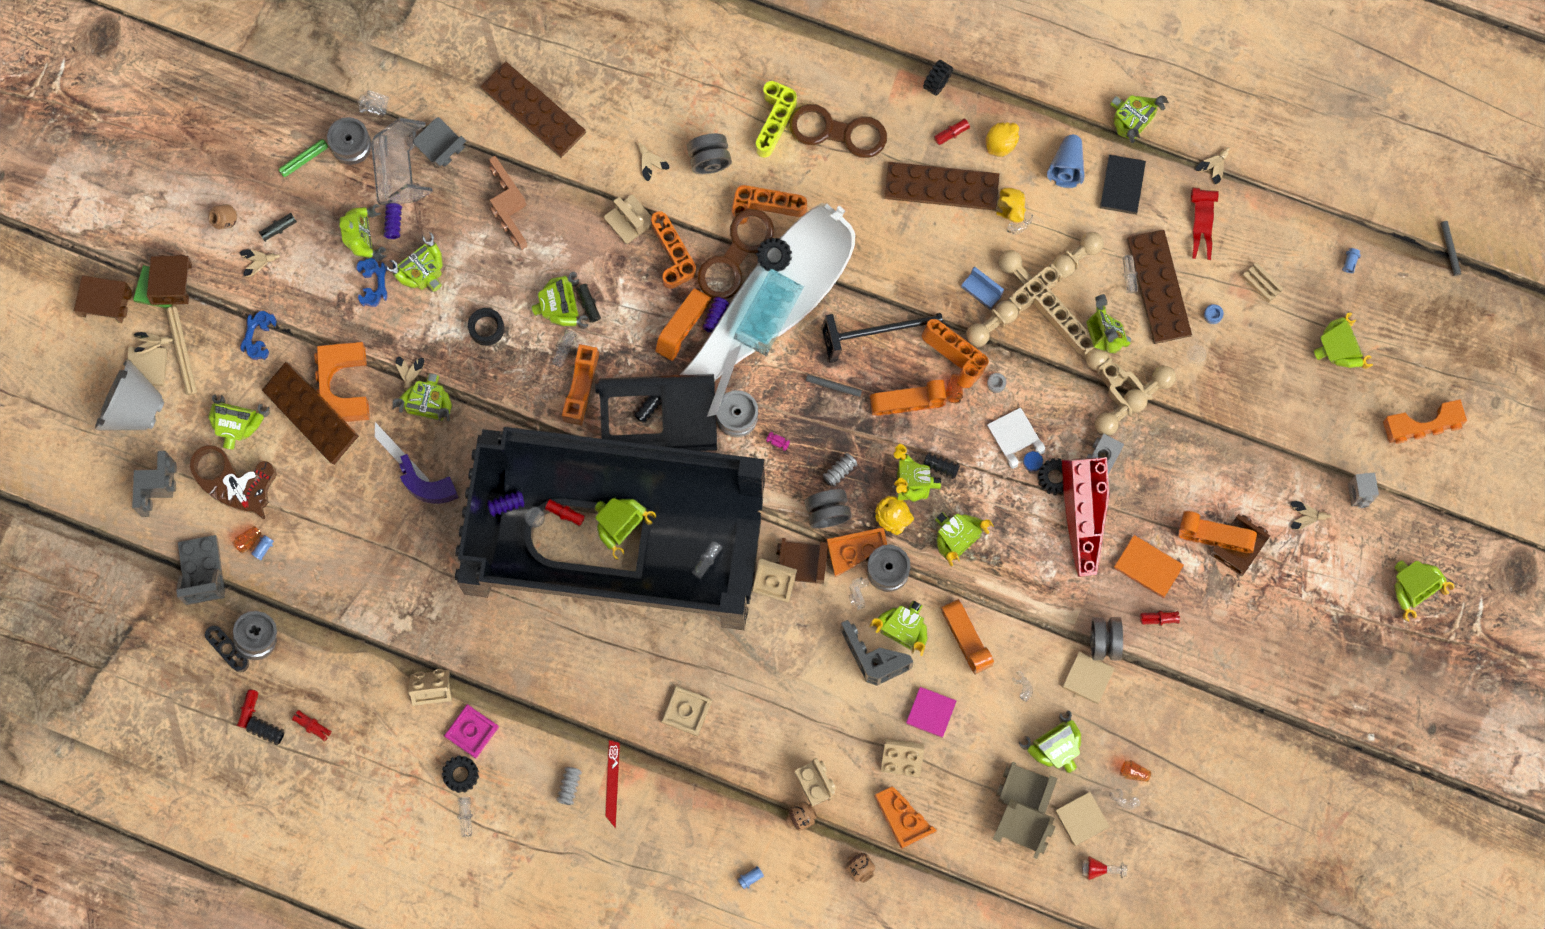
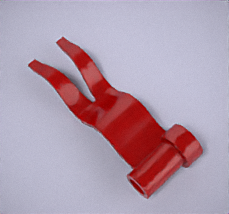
M1192 187L1191 202H1195L1192 259H1196L1201 233H1203L1207 247V260H1211L1214 202H1218L1219 191L1200 190V188Z

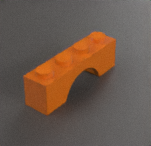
M582 344L578 346L573 381L562 412L563 421L566 423L581 426L583 424L599 358L597 347Z
M1461 399L1442 403L1437 409L1436 418L1430 422H1417L1404 412L1387 416L1383 424L1389 443L1396 442V444H1401L1413 437L1415 440H1418L1430 433L1439 435L1447 429H1451V431L1463 428L1462 426L1467 422Z

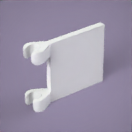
M1021 408L987 424L1011 469L1018 467V460L1013 453L1033 444L1036 452L1040 455L1045 453L1044 444L1038 438Z

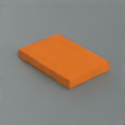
M1134 535L1114 566V569L1164 598L1184 564Z

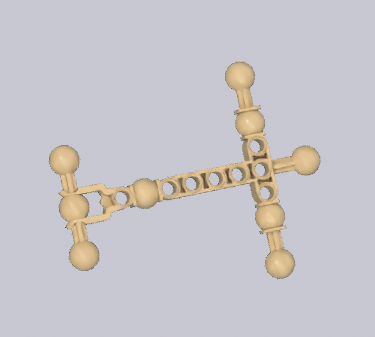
M1097 232L1084 234L1077 249L1072 253L1066 250L1064 254L1055 257L1049 267L1044 268L1033 278L1021 266L1022 258L1015 250L1004 251L998 260L1001 270L1005 273H1013L1023 286L1014 293L1013 297L1010 296L1008 300L999 302L995 309L991 311L992 317L985 323H975L967 329L966 339L968 343L974 347L985 345L989 341V333L999 325L1001 328H1004L1006 324L1014 322L1021 311L1034 304L1076 352L1083 355L1082 358L1086 359L1088 367L1097 370V374L1101 375V379L1109 389V397L1119 406L1112 413L1105 412L1096 418L1095 428L1102 436L1103 434L1108 436L1115 434L1119 427V421L1126 415L1132 417V412L1138 413L1144 410L1148 400H1152V394L1158 389H1168L1174 385L1176 381L1174 370L1169 366L1162 365L1153 371L1152 380L1143 387L1142 383L1132 372H1125L1118 364L1112 362V358H1109L1107 351L1093 346L1090 333L1051 291L1057 281L1060 282L1062 278H1067L1074 273L1079 266V260L1086 255L1098 254L1103 249L1104 242L1100 234ZM1051 275L1054 279L1049 281L1044 276ZM1036 286L1040 291L1033 292L1030 288ZM1023 298L1025 303H1018L1016 299ZM1049 300L1052 305L1046 306L1043 301ZM1062 314L1065 318L1063 320H1059L1055 317V315ZM1068 328H1075L1077 333H1070ZM1085 341L1090 347L1084 348L1080 343ZM1110 369L1114 371L1115 375L1109 376L1105 371ZM1126 381L1134 389L1128 391L1123 398L1115 388L1121 386Z

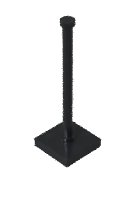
M936 313L935 316L843 333L837 332L834 315H826L821 330L829 362H837L842 351L840 344L842 340L927 325L931 319H936L943 323L942 314Z

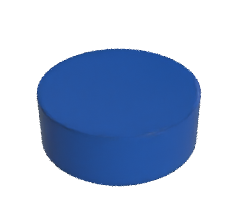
M1035 451L1027 453L1023 460L1024 467L1032 472L1038 471L1043 464L1042 456Z

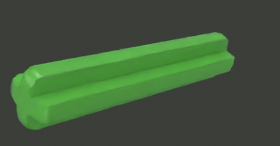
M323 139L319 140L281 166L279 172L283 177L288 176L328 148L327 143Z

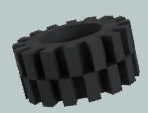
M941 59L938 60L932 67V70H930L929 75H927L923 89L937 96L949 81L948 79L951 77L953 67Z
M780 238L767 239L757 249V261L766 271H782L789 266V262L792 260L790 246ZM771 248H777L781 252V259L776 263L768 259L767 254Z
M1052 458L1051 461L1047 460L1045 464H1042L1038 474L1039 486H1042V490H1046L1048 494H1063V480L1060 483H1052L1048 478V474L1052 470H1058L1063 475L1061 459L1055 460V458Z
M460 755L450 758V761L447 760L445 767L443 766L442 777L446 786L457 793H465L467 790L473 789V786L477 784V779H479V770L476 764L468 757H461ZM458 767H464L468 771L467 778L461 782L453 778V772Z

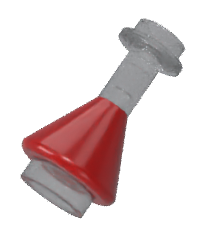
M1091 856L1087 860L1082 861V876H1087L1088 880L1106 873L1120 874V878H1123V876L1127 877V864H1123V862H1121L1120 866H1110Z

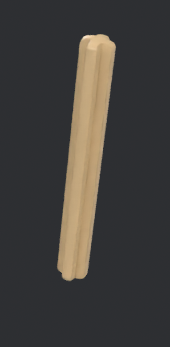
M175 306L166 309L185 392L187 395H192L197 390L178 310Z

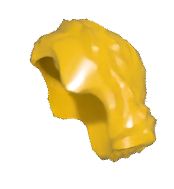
M887 496L877 504L875 510L876 521L886 531L894 535L901 534L904 528L914 521V517L909 511L906 502L897 500L895 496Z

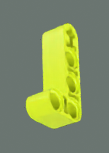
M775 81L767 82L763 88L765 101L774 105L756 140V152L763 158L769 157L772 154L797 105L796 92ZM770 90L776 91V93L772 95L767 92ZM789 97L793 100L791 102H786L784 99ZM778 113H783L785 116L780 118L776 115ZM769 129L777 130L775 133L768 132Z

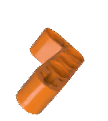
M741 185L735 192L732 218L736 216L738 211L746 209H758L766 212L802 217L807 213V199L798 194ZM741 194H747L749 197L746 199H742L739 196ZM760 197L767 199L765 202L758 201ZM779 200H783L785 204L778 205L776 204V202ZM749 217L744 218L739 225L745 224Z
M662 211L655 212L651 218L652 229L674 265L664 271L662 282L666 288L673 289L691 280L695 276L696 266L668 216ZM657 219H659L660 221H663V227H664L663 230H662V226L660 225V223H656V220H657ZM667 234H671L674 237V239L672 241H666L664 239V236ZM680 250L683 252V255L675 257L673 252ZM685 266H689L692 268V272L684 273L682 269ZM668 275L675 276L676 280L674 282H668L666 280V277Z
M694 288L662 330L655 352L673 361L679 353L682 341L708 307L711 297Z
M931 319L928 321L922 333V339L962 369L957 377V383L961 387H972L989 363L988 357L939 320Z
M944 380L929 381L925 387L880 392L869 396L872 415L874 416L940 408L945 406L947 401Z
M1184 511L1178 536L1181 539L1211 546L1218 545L1221 548L1243 553H1253L1257 533L1249 529L1200 519V514Z
M957 599L942 606V614L974 675L992 667L994 664L993 657L988 648H984L960 600Z

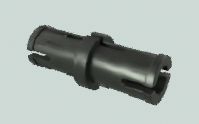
M290 212L278 221H272L273 224L259 231V233L266 242L276 234H282L283 230L297 223V221Z
M587 284L580 285L576 290L582 301L581 306L585 308L590 323L596 322L601 319L595 305L596 300L592 298Z

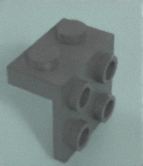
M439 117L435 118L413 140V144L437 169L441 165L443 167L448 165L452 161L450 156L453 153L458 155L465 148L463 144L466 142L462 135L458 137Z

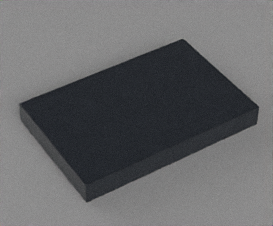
M1109 155L1100 204L1101 209L1137 215L1146 161Z

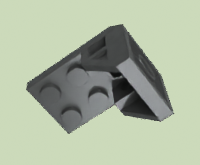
M213 535L178 542L182 575L178 579L177 597L185 605L225 598L218 537Z
M849 620L841 623V633L867 683L878 686L912 669L913 660L908 654L884 648H878L867 654L864 642H859L857 634L859 633L854 623L850 624Z

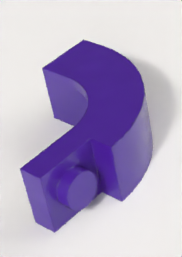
M408 454L400 456L402 463L399 465L403 474H405L400 476L406 489L414 497L431 504H443L459 498L450 476L436 482L424 481L416 475Z

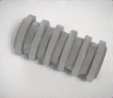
M845 453V457H841L840 461L835 462L836 465L831 466V470H827V474H823L824 480L830 486L835 487L836 482L839 483L840 479L845 477V474H849V470H853V466H857V461L849 453Z
M565 767L566 773L563 774L564 779L561 781L563 784L560 785L561 791L558 792L559 797L556 800L565 805H573L574 802L572 800L575 799L574 793L577 792L576 787L579 785L577 782L580 781L579 775L582 772L573 767Z

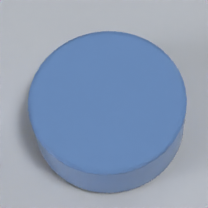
M1215 304L1209 305L1205 309L1204 319L1209 324H1218L1223 318V309Z

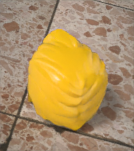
M1014 122L995 124L986 135L988 153L997 157H1004L1011 153L1019 141V126Z
M1014 188L1001 189L997 205L1003 213L996 212V215L1015 223L1022 222L1026 211L1025 194L1021 190Z

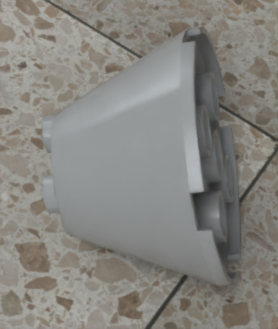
M126 359L123 363L125 368L124 370H119L102 406L100 418L96 421L95 429L98 431L147 430L148 428L152 430L156 422L155 414L157 411L160 412L164 405V399H162V395L130 360Z

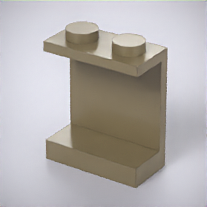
M1012 762L1011 766H1006L1003 777L1006 778L1004 785H999L996 794L1000 796L998 802L1008 805L1011 798L1045 814L1058 778L1053 776L1048 778L1016 766L1015 762Z
M1010 798L993 840L1000 843L1002 837H1005L1034 850L1033 858L1037 859L1039 854H1044L1048 843L1045 840L1047 836L1051 837L1056 826L1052 825L1054 818Z

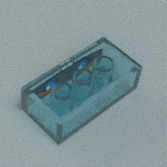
M770 269L735 332L733 339L767 357L799 299L804 286Z

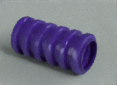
M389 203L385 206L384 237L397 239L400 237L399 232L401 231L402 206L397 203Z
M720 297L713 299L714 303L711 304L710 313L707 314V318L704 321L705 324L702 326L704 330L710 333L713 332L726 311V307L729 306L728 301Z
M519 490L515 494L512 492L509 496L506 494L505 497L494 498V501L488 500L487 503L490 514L495 517V514L501 515V512L507 513V510L513 511V508L518 509L519 506L524 507L525 505L522 493Z

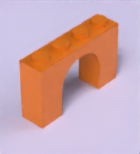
M363 342L317 346V353L314 356L315 363L318 364V371L315 372L316 381L319 382V389L316 391L345 422L370 420L369 401L366 396L340 398L332 394L330 390L331 379L340 369L367 366L366 347Z

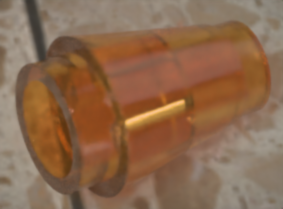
M959 374L951 375L946 388L947 401L950 403H959L963 398V387L957 383Z
M253 526L235 537L232 543L243 554L245 551L248 552L262 533L257 527Z
M1125 760L1121 767L1120 775L1124 776V779L1148 782L1151 777V771L1132 760Z

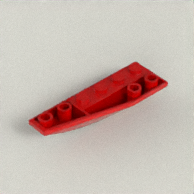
M1107 457L1062 460L1066 519L1078 577L1097 575L1109 502Z

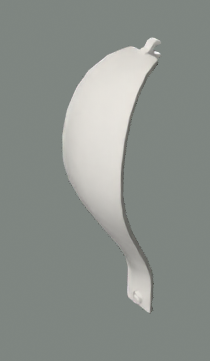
M821 203L813 207L780 237L781 240L786 241L792 251V260L789 262V266L779 272L766 271L758 263L733 298L700 351L680 375L714 374L715 382L723 374L730 352L741 343L742 346L735 364L785 333L818 305L843 273L855 246V232L852 226L843 218L845 210L841 206H838L836 211L827 203ZM771 248L767 254L768 259L774 263L778 262L781 259L780 250Z

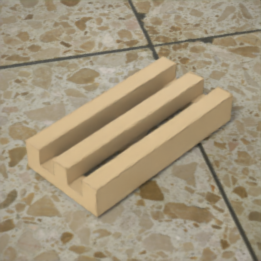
M1257 262L1242 276L1268 302L1283 290ZM1252 274V275L1259 281V283H1260L1263 287H1265L1272 295L1270 296V295H1269L1256 281H1254L1249 275Z

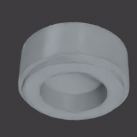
M1000 373L991 374L987 380L988 389L993 393L1002 392L1006 387V378Z

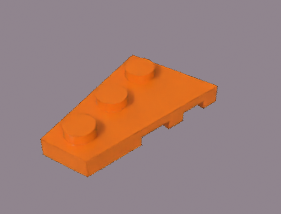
M884 527L827 539L835 577L870 558L875 549L887 545Z
M893 786L874 795L901 849L937 832Z

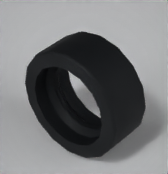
M491 308L476 310L471 314L467 326L471 338L476 343L484 346L493 345L501 340L505 329L501 315ZM483 317L493 318L497 323L496 332L488 337L478 335L475 330V324L479 319Z

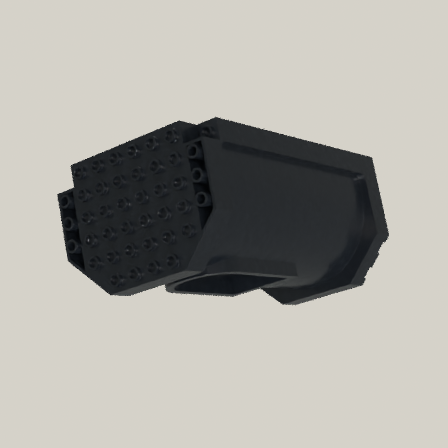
M504 427L503 432L482 429V435H478L476 449L472 450L471 460L474 463L473 468H470L468 473V479L471 482L470 487H466L465 499L468 500L467 506H463L462 518H464L463 526L460 525L459 528L461 542L460 545L456 546L455 556L458 557L460 562V568L456 569L455 580L464 595L488 598L491 587L670 609L719 616L721 628L745 631L749 610L747 604H750L761 528V513L758 511H762L765 486L764 459ZM518 490L522 493L525 503L524 507L513 508V511L507 510V513L501 512V515L495 514V517L490 514L487 505L488 500L494 501V498L499 499L500 496L505 497L506 494L509 496L512 492L514 494L517 493ZM613 498L617 500L634 499L646 508L645 511H653L656 514V518H653L651 515L647 516L648 520L652 521L651 525L646 524L644 516H642L643 525L636 571L552 561L539 554L534 547V529L539 520L550 513L545 511L546 504L550 499L561 505H568L574 511L596 514L598 512L595 511V506L600 501L607 504Z

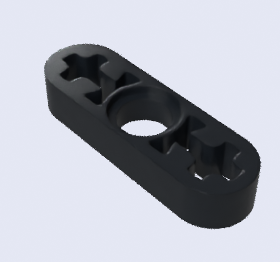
M218 626L208 627L205 631L206 640L232 669L240 673L246 671L249 667V660L238 653L236 654L237 651L234 648L233 641ZM211 632H218L217 636L222 641L219 643L215 638L210 639L212 637ZM225 644L232 645V651L229 654H223L222 647ZM236 656L239 660H243L242 663L244 665L242 667H235L237 662L232 657Z

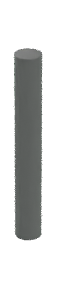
M1443 221L1440 224L1453 274L1458 276L1461 275V270L1448 221Z
M808 374L806 382L853 396L861 397L862 394L860 389Z

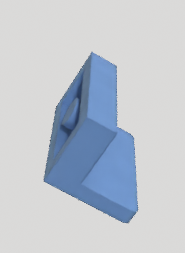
M976 267L972 269L970 276L961 285V288L990 310L1002 297L1004 291L1002 287Z

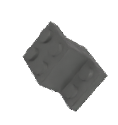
M158 451L157 470H134L132 508L141 517H149L150 511H152L153 503L150 498H173V492L176 491L174 473L177 472V464L166 451Z

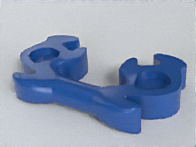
M373 258L359 261L357 264L359 273L363 269L365 270L362 273L364 278H370L373 273H376L378 288L375 292L371 288L363 289L366 294L365 297L358 295L362 306L376 307L380 303L382 296L384 301L387 300L388 296L385 288V264L382 262L381 268H379L378 263Z
M259 311L254 318L251 314L247 317L246 334L240 349L242 352H245L246 349L248 356L252 360H265L269 355L267 348L262 351V347L266 346L265 343L256 341L255 344H252V337L257 326H260L263 331H270L268 328L270 323L274 327L276 326L277 321L274 314L270 315L265 311Z

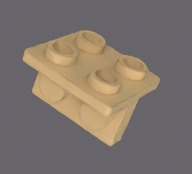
M630 195L624 201L618 197L614 200L615 208L604 216L606 222L625 244H629L651 227L652 216L633 195Z
M436 669L433 672L424 673L419 671L411 674L408 695H411L412 706L452 701L449 670Z
M885 738L881 772L920 777L924 744Z
M817 758L794 771L812 807L826 800H831L835 794L834 790H836L832 779L828 780L825 774L827 769L822 761L819 762Z

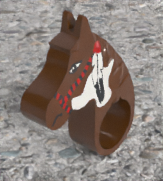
M207 445L194 452L190 460V470L196 482L206 493L228 507L243 512H255L262 519H265L264 508L269 503L267 492L277 475L276 468L271 463L262 461L257 464L254 472H248L239 477L231 459L219 447ZM208 453H219L224 458V469L220 477L217 476L213 480L201 478L198 473L200 459Z

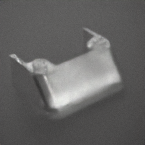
M398 118L373 137L371 146L378 204L417 202L433 192L432 188L423 187L419 183H413L409 151L415 147L413 140L417 137L416 132L426 126L425 122Z

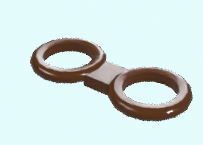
M806 104L795 110L790 118L789 128L792 136L798 142L805 145H817L828 139L845 143L846 148L857 157L870 158L878 155L887 143L885 127L879 120L872 117L862 116L853 119L848 124L832 120L831 114L822 106ZM815 112L824 118L826 127L819 136L807 137L799 132L797 121L803 114ZM870 125L878 131L880 140L874 148L862 150L852 143L851 134L857 126Z
M746 209L739 212L733 218L730 225V237L733 243L724 255H715L708 258L698 271V283L706 295L713 299L715 297L727 299L739 290L742 284V272L739 266L748 253H758L757 249L761 246V243L755 246L744 244L739 239L737 227L744 218L757 217L765 223L767 228V235L762 242L773 238L774 226L772 220L765 212L758 209ZM724 263L733 269L735 281L729 290L716 292L707 285L705 274L711 265Z

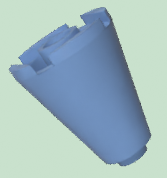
M1072 134L1064 138L1048 168L1047 177L1050 181L1051 179L1056 181L1055 185L1064 188H1074L1077 184H1082L1084 181L1083 144L1081 138L1077 135Z

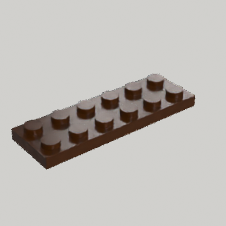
M506 61L480 86L481 90L560 158L586 134V130Z
M888 162L884 199L996 211L1000 173Z
M1165 230L1128 237L1127 241L1154 344L1191 337L1192 332Z
M288 362L281 366L262 389L269 399L331 464L335 465L359 437Z

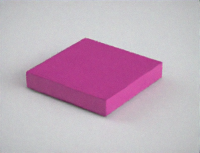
M920 687L906 724L943 738L957 701Z
M467 704L444 737L477 759L499 726Z

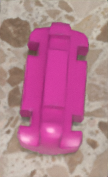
M770 432L766 439V442H771L772 445L778 448L782 447L784 451L787 450L790 444L789 440L785 441V438L777 434L773 435V432Z

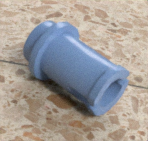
M1349 248V251H1346L1347 257L1342 269L1344 272L1351 274L1355 272L1357 260L1361 257L1360 251L1355 248Z
M266 535L263 538H259L261 539L251 553L259 560H262L270 546H274L272 545L274 541Z
M756 866V868L745 875L741 874L737 880L743 889H749L751 884L763 878L764 875L760 868Z

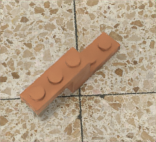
M493 156L489 159L491 165L489 169L494 177H499V184L504 192L490 200L492 206L490 210L495 218L497 216L500 218V225L505 232L509 231L511 234L509 238L515 247L519 246L523 250L528 247L527 242L510 216L526 207L527 204L525 198L497 157Z

